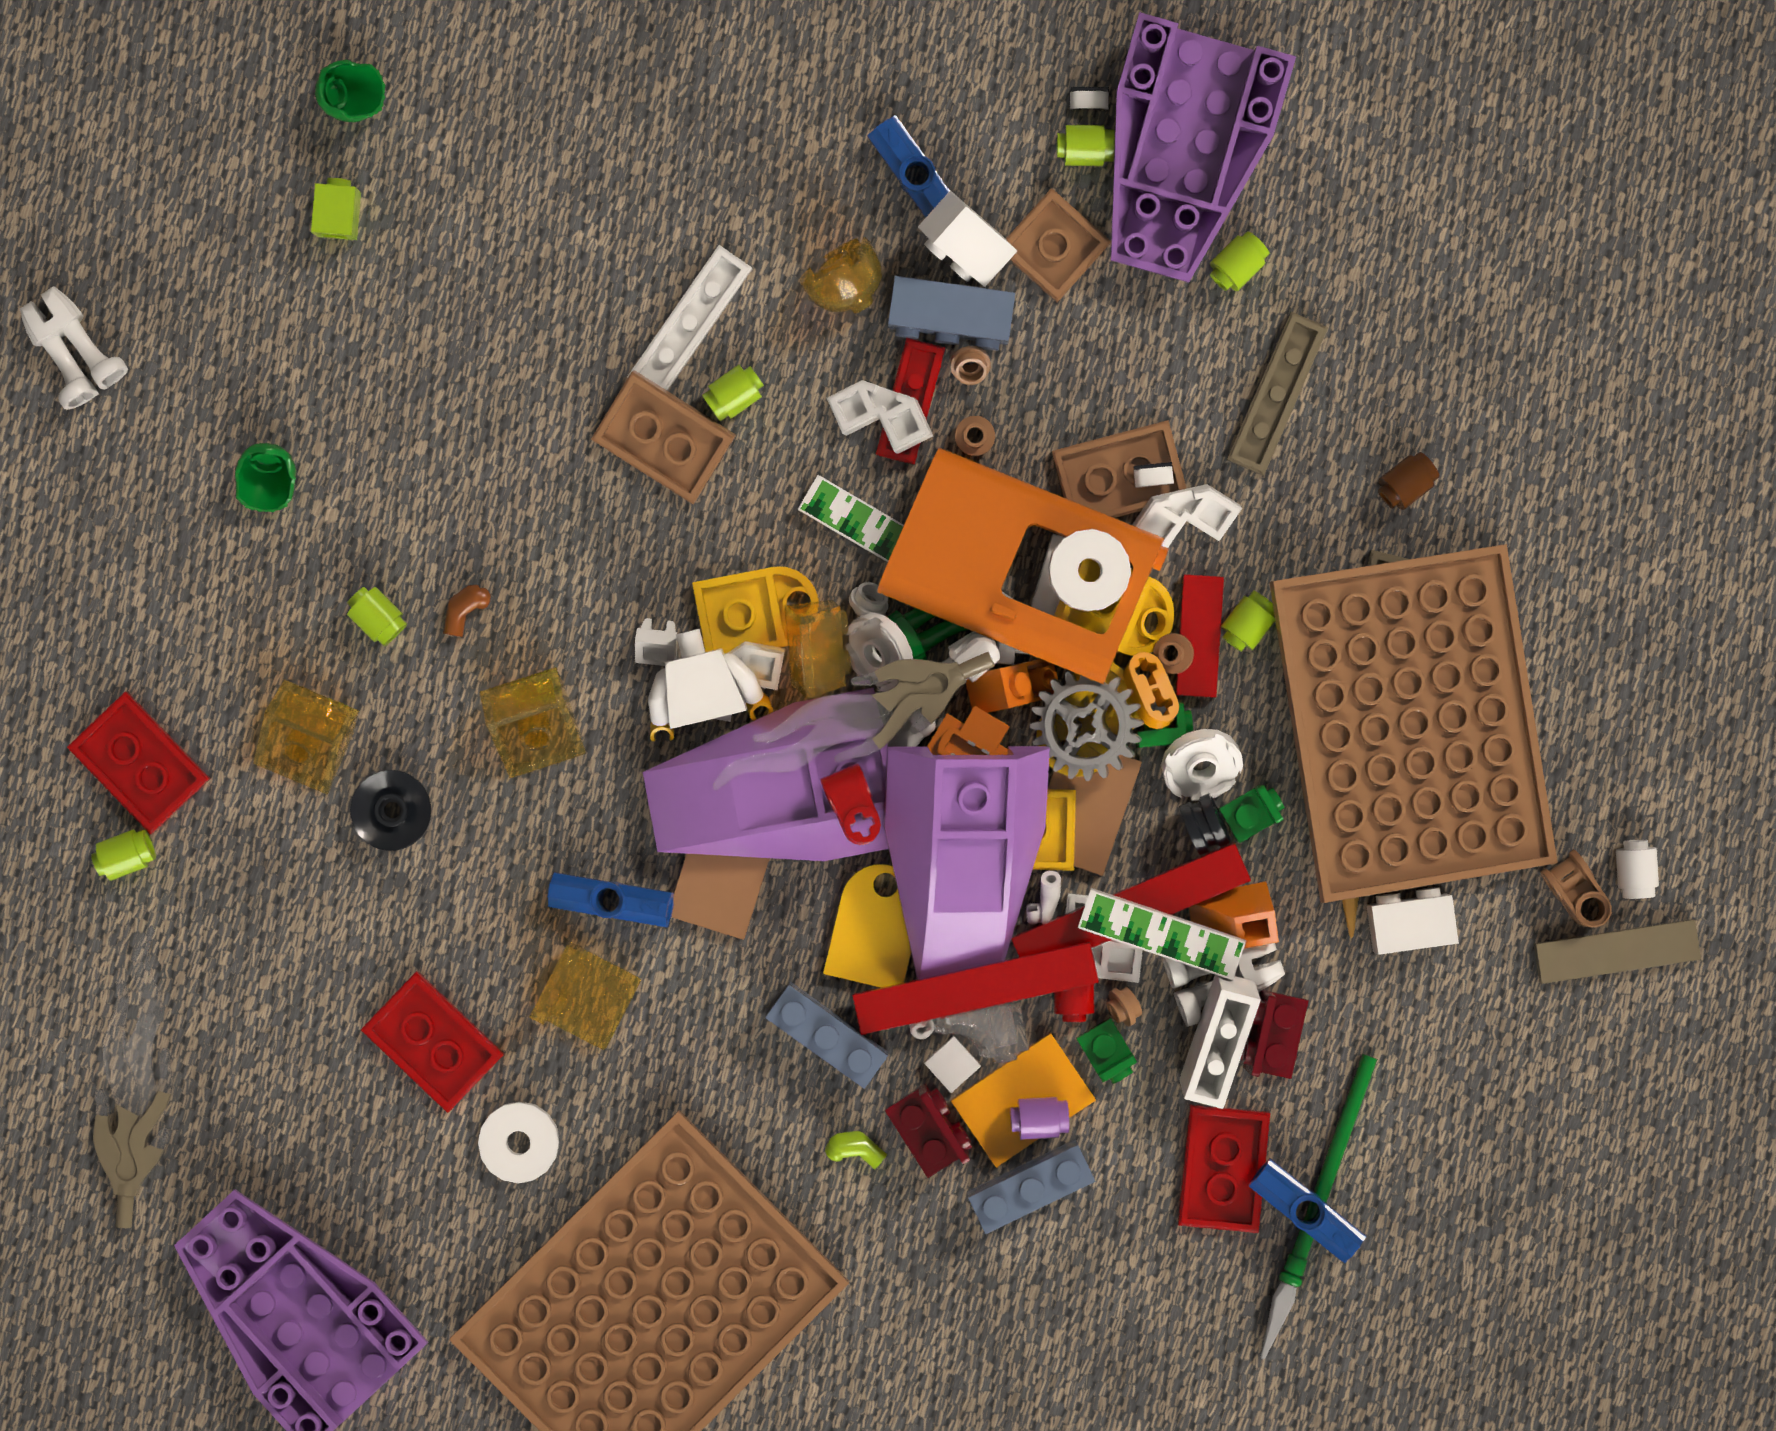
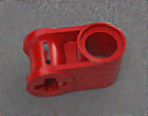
M854 764L821 778L820 782L833 812L836 813L846 838L857 845H866L872 842L880 832L881 822L859 764ZM861 815L863 820L870 819L873 825L868 829V836L863 837L860 831L852 832L851 827L856 822L855 816Z

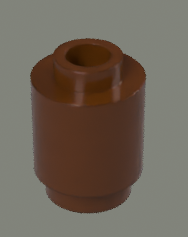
M1422 452L1417 453L1415 456L1408 455L1379 478L1381 487L1378 489V494L1390 508L1393 509L1397 506L1399 509L1405 510L1432 489L1434 481L1440 475L1432 461Z

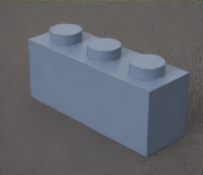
M895 276L888 328L896 329L895 336L901 338L919 339V334L925 333L936 335L935 342L959 345L961 338L975 340V346L985 350H999L1000 344L1007 345L1009 342L1015 293Z
M791 981L766 1014V1019L864 1089L888 1057L887 1050L866 1035H861L859 1030Z
M1075 1139L968 1190L967 1195L985 1234H988L1096 1181Z

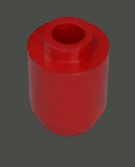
M1094 984L1054 992V1014L1062 1015L1063 1022H1085L1086 1014L1094 1013Z

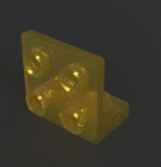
M570 942L566 945L529 1018L542 1025L548 1021L604 1050L613 1037L641 983V979Z

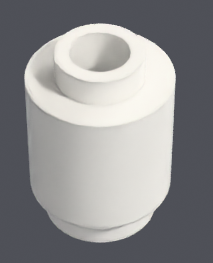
M1648 840L1623 841L1624 848L1616 849L1618 888L1622 889V897L1625 899L1655 897V887L1659 886L1657 848L1648 847Z

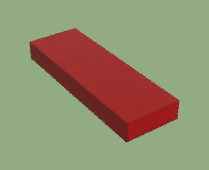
M906 338L893 391L918 400L927 420L945 347ZM882 428L876 455L915 465L920 443L897 454L894 452L884 428Z
M1183 575L1179 634L1185 636L1191 642L1194 649V658L1187 670L1176 674V695L1212 698L1217 696L1224 577Z

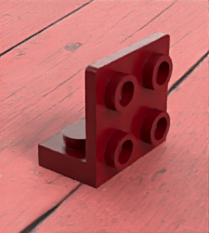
M1261 990L1259 992L1261 1000L1252 1024L1250 1037L1247 1038L1240 1060L1243 1061V1068L1252 1076L1259 1077L1260 1073L1292 1079L1309 1000Z
M923 1084L885 1108L886 1114L927 1178H930L958 1159H960L963 1165L970 1161L968 1150L972 1148L971 1140L959 1122L952 1125L946 1117L950 1113L949 1106L938 1088L930 1091L927 1085Z

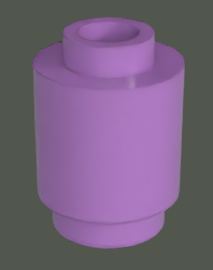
M1057 1097L1018 1099V1107L1010 1108L1012 1132H1019L1020 1140L1059 1138L1060 1133H1069L1067 1100L1057 1101Z

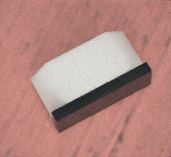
M1071 87L1070 110L1078 108L1108 110L1109 87Z
M1172 462L1133 466L1135 488L1174 484Z

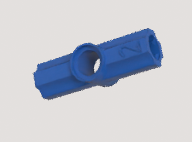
M894 115L877 126L867 137L899 180L901 188L909 194L926 218L950 190L935 171L932 161L922 153L897 116ZM912 166L923 167L928 173V180L921 185L911 184L905 176L906 171Z
M557 872L553 873L547 896L548 907L666 928L669 926L674 907L673 892ZM610 888L615 890L619 896V905L614 911L608 910L603 904L602 897Z
M1271 1158L1262 1165L1248 1184L1251 1189L1289 1218L1297 1228L1305 1231L1344 1264L1356 1253L1366 1238L1363 1232L1325 1203L1318 1194L1309 1190ZM1303 1201H1313L1318 1205V1213L1311 1220H1301L1296 1216V1209Z

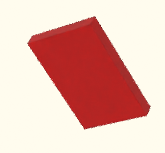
M126 691L67 746L76 758L150 835L154 834L211 779Z
M418 971L407 980L361 1029L373 1043L447 1113L457 1105L504 1055L487 1036Z
M1189 1104L1178 1226L1259 1233L1262 1197L1251 1189L1248 1184L1262 1165L1266 1163L1270 1112L1225 1107L1221 1109L1213 1106Z

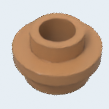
M966 346L960 348L952 355L950 367L954 377L961 383L975 385L986 378L991 368V362L988 353L984 349L977 346ZM968 362H975L971 365L966 364Z
M969 416L963 419L955 431V442L958 448L969 456H981L987 453L995 441V431L992 424L981 416ZM973 428L979 429L983 434V439L979 443L970 442L967 437L969 430Z
M1171 633L1164 635L1157 641L1153 655L1159 658L1166 673L1179 674L1187 670L1194 658V649L1191 642L1185 636ZM1171 646H1175L1178 650V656L1174 661H1170L1167 657V651Z
M1124 987L1121 990L1115 988L1109 991L1110 1001L1106 1005L1112 1018L1117 1023L1123 1022L1128 1027L1135 1024L1136 1018L1142 1015V1009L1133 992L1128 987Z

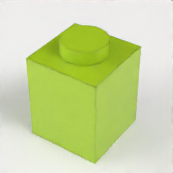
M327 178V184L315 183L311 232L316 237L357 240L361 192L356 187L351 186L350 180Z

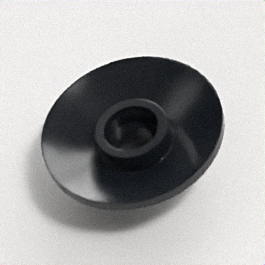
M398 770L380 771L367 777L354 792L350 806L351 820L357 834L367 844L385 851L401 850L416 843L426 832L432 814L431 800L422 783L412 775ZM390 802H395L400 807V814L395 818L389 817L386 813V806Z

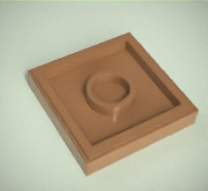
M1052 188L1006 238L1017 250L1010 261L1056 303L1060 301L1111 244V241Z

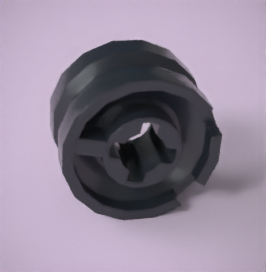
M1210 793L1201 796L1197 803L1191 804L1187 802L1179 806L1187 831L1200 856L1210 853L1214 847L1219 846L1222 848L1231 844L1226 825L1222 821L1219 809Z

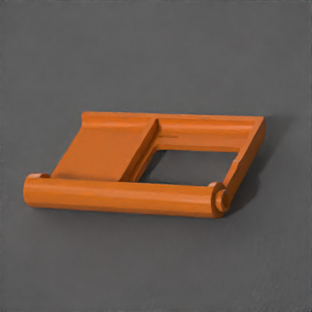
M939 448L931 462L886 565L877 592L1104 684L1152 569L1161 570L1169 549L1162 546L1165 539L1163 537ZM1030 526H1038L1065 538L1076 531L1094 529L1110 534L1122 544L1129 556L1133 571L1127 589L1122 595L1106 633L1097 634L1003 595L1002 586L1025 532Z

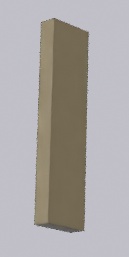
M1292 311L1290 312L1228 454L1227 461L1264 476L1328 327Z
M1694 919L1534 943L1539 983L1541 984L1701 960L1696 921Z

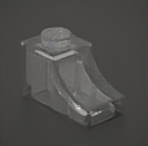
M1013 1001L933 1019L935 1033L944 1035L959 1034L968 1038L978 1048L979 1056L993 1058L994 1064L1014 1061L1017 1059V1052L1029 1050L1020 1002Z

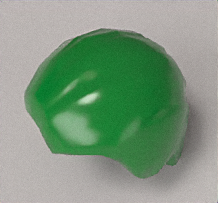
M340 60L320 70L315 84V97L318 105L327 115L343 122H360L382 111L386 85L379 70L372 64H359L349 60Z
M258 443L249 446L242 453L235 466L236 499L245 508L257 510L258 512L273 513L287 507L294 494L297 473L291 454L276 444Z

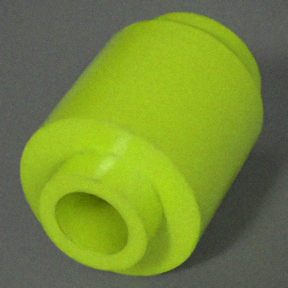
M1065 125V133H1057V158H1064L1065 166H1103L1104 162H1114V129H1105L1104 125Z
M1247 231L1242 237L1237 235L1210 262V266L1213 269L1210 276L1224 291H1227L1229 288L1239 291L1265 265L1264 259L1270 252L1259 238Z
M738 364L708 385L710 390L702 396L721 422L728 416L732 419L762 398L758 390L764 385L751 366L743 370L740 364Z
M362 587L347 602L351 607L347 616L373 642L379 641L384 647L392 642L407 626V623L401 618L403 613L377 587H373L369 591Z
M1255 590L1248 597L1243 596L1221 625V628L1226 631L1222 638L1240 652L1245 647L1253 651L1275 622L1273 603Z
M132 829L96 843V852L92 853L91 857L99 876L106 875L112 881L148 867V862L156 860V853L148 833L145 830L136 832Z

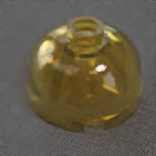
M863 237L861 243L855 238L839 245L822 258L828 260L820 266V270L813 273L809 267L800 278L801 286L818 307L836 313L846 312L851 309L856 314L865 310L874 301L871 295L878 289L882 279L881 263L867 237Z

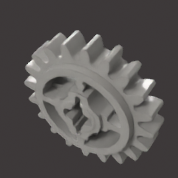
M1068 671L1065 672L1066 685H1063L1057 679H1052L1050 683L1054 694L1047 691L1039 693L1040 698L1046 702V706L1032 707V711L1042 717L1041 721L1030 724L1031 729L1042 731V736L1036 738L1033 741V745L1046 744L1050 748L1049 758L1055 756L1057 759L1053 771L1057 772L1065 765H1068L1069 779H1073L1079 769H1082L1085 780L1090 781L1093 777L1094 769L1098 770L1102 778L1108 777V764H1111L1117 770H1121L1123 763L1119 758L1120 754L1127 758L1134 757L1135 753L1128 747V742H1141L1142 738L1133 733L1132 728L1143 725L1144 721L1134 719L1131 716L1141 705L1138 703L1129 705L1126 702L1133 690L1127 689L1121 693L1117 691L1121 678L1116 677L1109 684L1105 682L1101 684L1080 675V680H1077L1073 672ZM1080 691L1098 694L1087 707H1078L1065 700L1073 693ZM1110 703L1118 716V735L1111 732L1105 720ZM1097 709L1092 721L1093 727L1096 728L1095 732L1090 730L1077 739L1082 727L1078 718H1085ZM1056 714L1063 717L1062 719L1068 727V735L1064 745L1060 742L1056 732ZM1086 742L1102 744L1109 749L1104 754L1096 757L1076 755Z

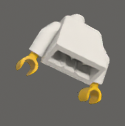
M700 629L676 634L681 658L665 662V668L656 673L648 696L651 719L650 739L653 742L656 741V732L660 730L667 731L670 734L669 739L671 741L674 739V728L746 710H748L750 718L755 721L757 718L754 710L759 706L767 707L769 713L773 712L769 697L762 691L754 672L735 654H724L722 648L705 652Z

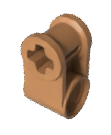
M1573 849L1568 853L1569 858L1551 870L1545 868L1540 871L1541 877L1577 924L1583 927H1600L1611 916V903L1596 882L1587 863ZM1591 897L1597 901L1599 912L1594 919L1589 921L1583 917L1581 906L1586 899Z

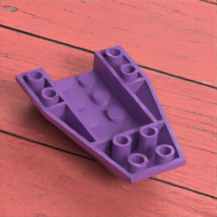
M1139 12L1116 92L1111 261L1189 283L1274 136L1296 56L1261 46H1256L1255 50L1178 29L1179 23Z
M874 688L794 702L644 771L643 777L657 852L828 861L889 849L884 829L888 746L886 744L882 749H879L873 741V738L884 728L877 700L871 695L875 694ZM857 763L864 774L872 795L871 799L881 822L880 832L872 842L866 845L853 844L846 838L820 782L821 778ZM861 815L855 816L856 822L851 827L852 832L860 831L863 837L868 836V829L873 825L870 819L863 820Z
M1008 746V755H933L928 747H887L884 829L917 980L1005 960L1046 827L1050 751L1048 746Z
M236 1189L174 1245L253 1395L286 1431H334L429 1343L374 1281Z

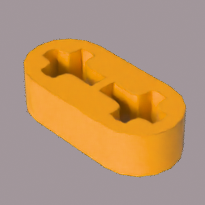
M1139 652L1131 658L1124 668V682L1127 689L1133 690L1131 694L1133 703L1141 705L1137 712L1141 720L1144 721V724L1150 728L1163 729L1178 714V699L1159 658L1148 652ZM1139 666L1143 671H1150L1151 675L1148 679L1144 674L1138 675L1136 673ZM1154 702L1158 707L1165 706L1166 711L1163 715L1159 710H1152L1151 706Z

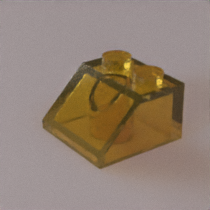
M833 600L785 605L791 685L806 698L816 697L846 686L845 674L851 673L849 651L843 650L842 635L848 633L846 611L840 610V605Z
M557 667L479 692L486 726L509 778L586 754L571 703Z
M284 680L265 710L253 764L328 795L353 736L359 710Z

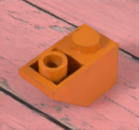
M1036 659L989 670L974 682H971L969 679L966 680L971 708L973 709L976 706L989 713L1042 700L1039 696L1041 691L1054 694L1050 681L1052 679L1058 680L1054 664L1042 659Z
M1266 881L1239 886L1188 907L1191 922L1246 940L1244 949L1279 942L1275 911Z

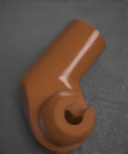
M477 584L468 585L451 597L447 606L443 634L463 637L466 615L476 608L485 609L488 607L491 599L489 591L486 588H479Z

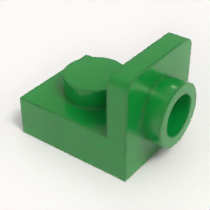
M1179 703V711L1174 718L1175 728H1168L1167 726L1163 729H1154L1143 724L1144 731L1135 732V734L1142 738L1141 742L1136 743V748L1171 745L1179 737L1192 732L1193 719L1191 710L1184 711V704Z
M1259 784L1218 809L1235 839L1240 844L1272 824H1278L1284 819L1279 811L1285 809L1273 787L1266 790L1264 785Z
M1111 1017L1076 1037L1102 1082L1110 1079L1112 1084L1133 1073L1131 1066L1136 1064L1137 1060Z

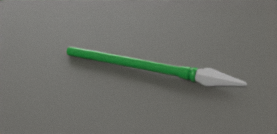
M1365 1054L1361 1056L1313 1191L1325 1203H1327L1378 1060ZM1309 1202L1303 1220H1311L1317 1215L1318 1205L1315 1202ZM1301 1229L1299 1230L1292 1253L1289 1254L1283 1268L1285 1271L1279 1275L1281 1282L1272 1298L1261 1359L1266 1358L1294 1304L1296 1289L1303 1282L1300 1276L1304 1275L1308 1261L1307 1256L1313 1238Z

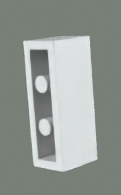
M1218 975L1214 976L1179 1079L1184 1099L1221 1109L1224 1108L1261 1000L1255 981L1234 976L1233 980Z

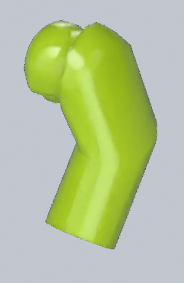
M860 1131L837 1133L830 1138L829 1143L825 1147V1153L832 1161L839 1162L843 1158L860 1156L873 1169H876L887 1156V1153Z

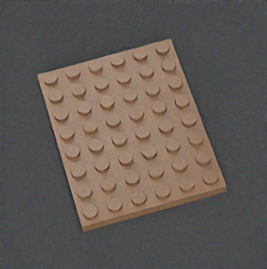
M1507 544L1269 582L1321 903L1558 863Z
M678 1110L450 1337L449 1341L539 1431H702L849 1284V1280Z

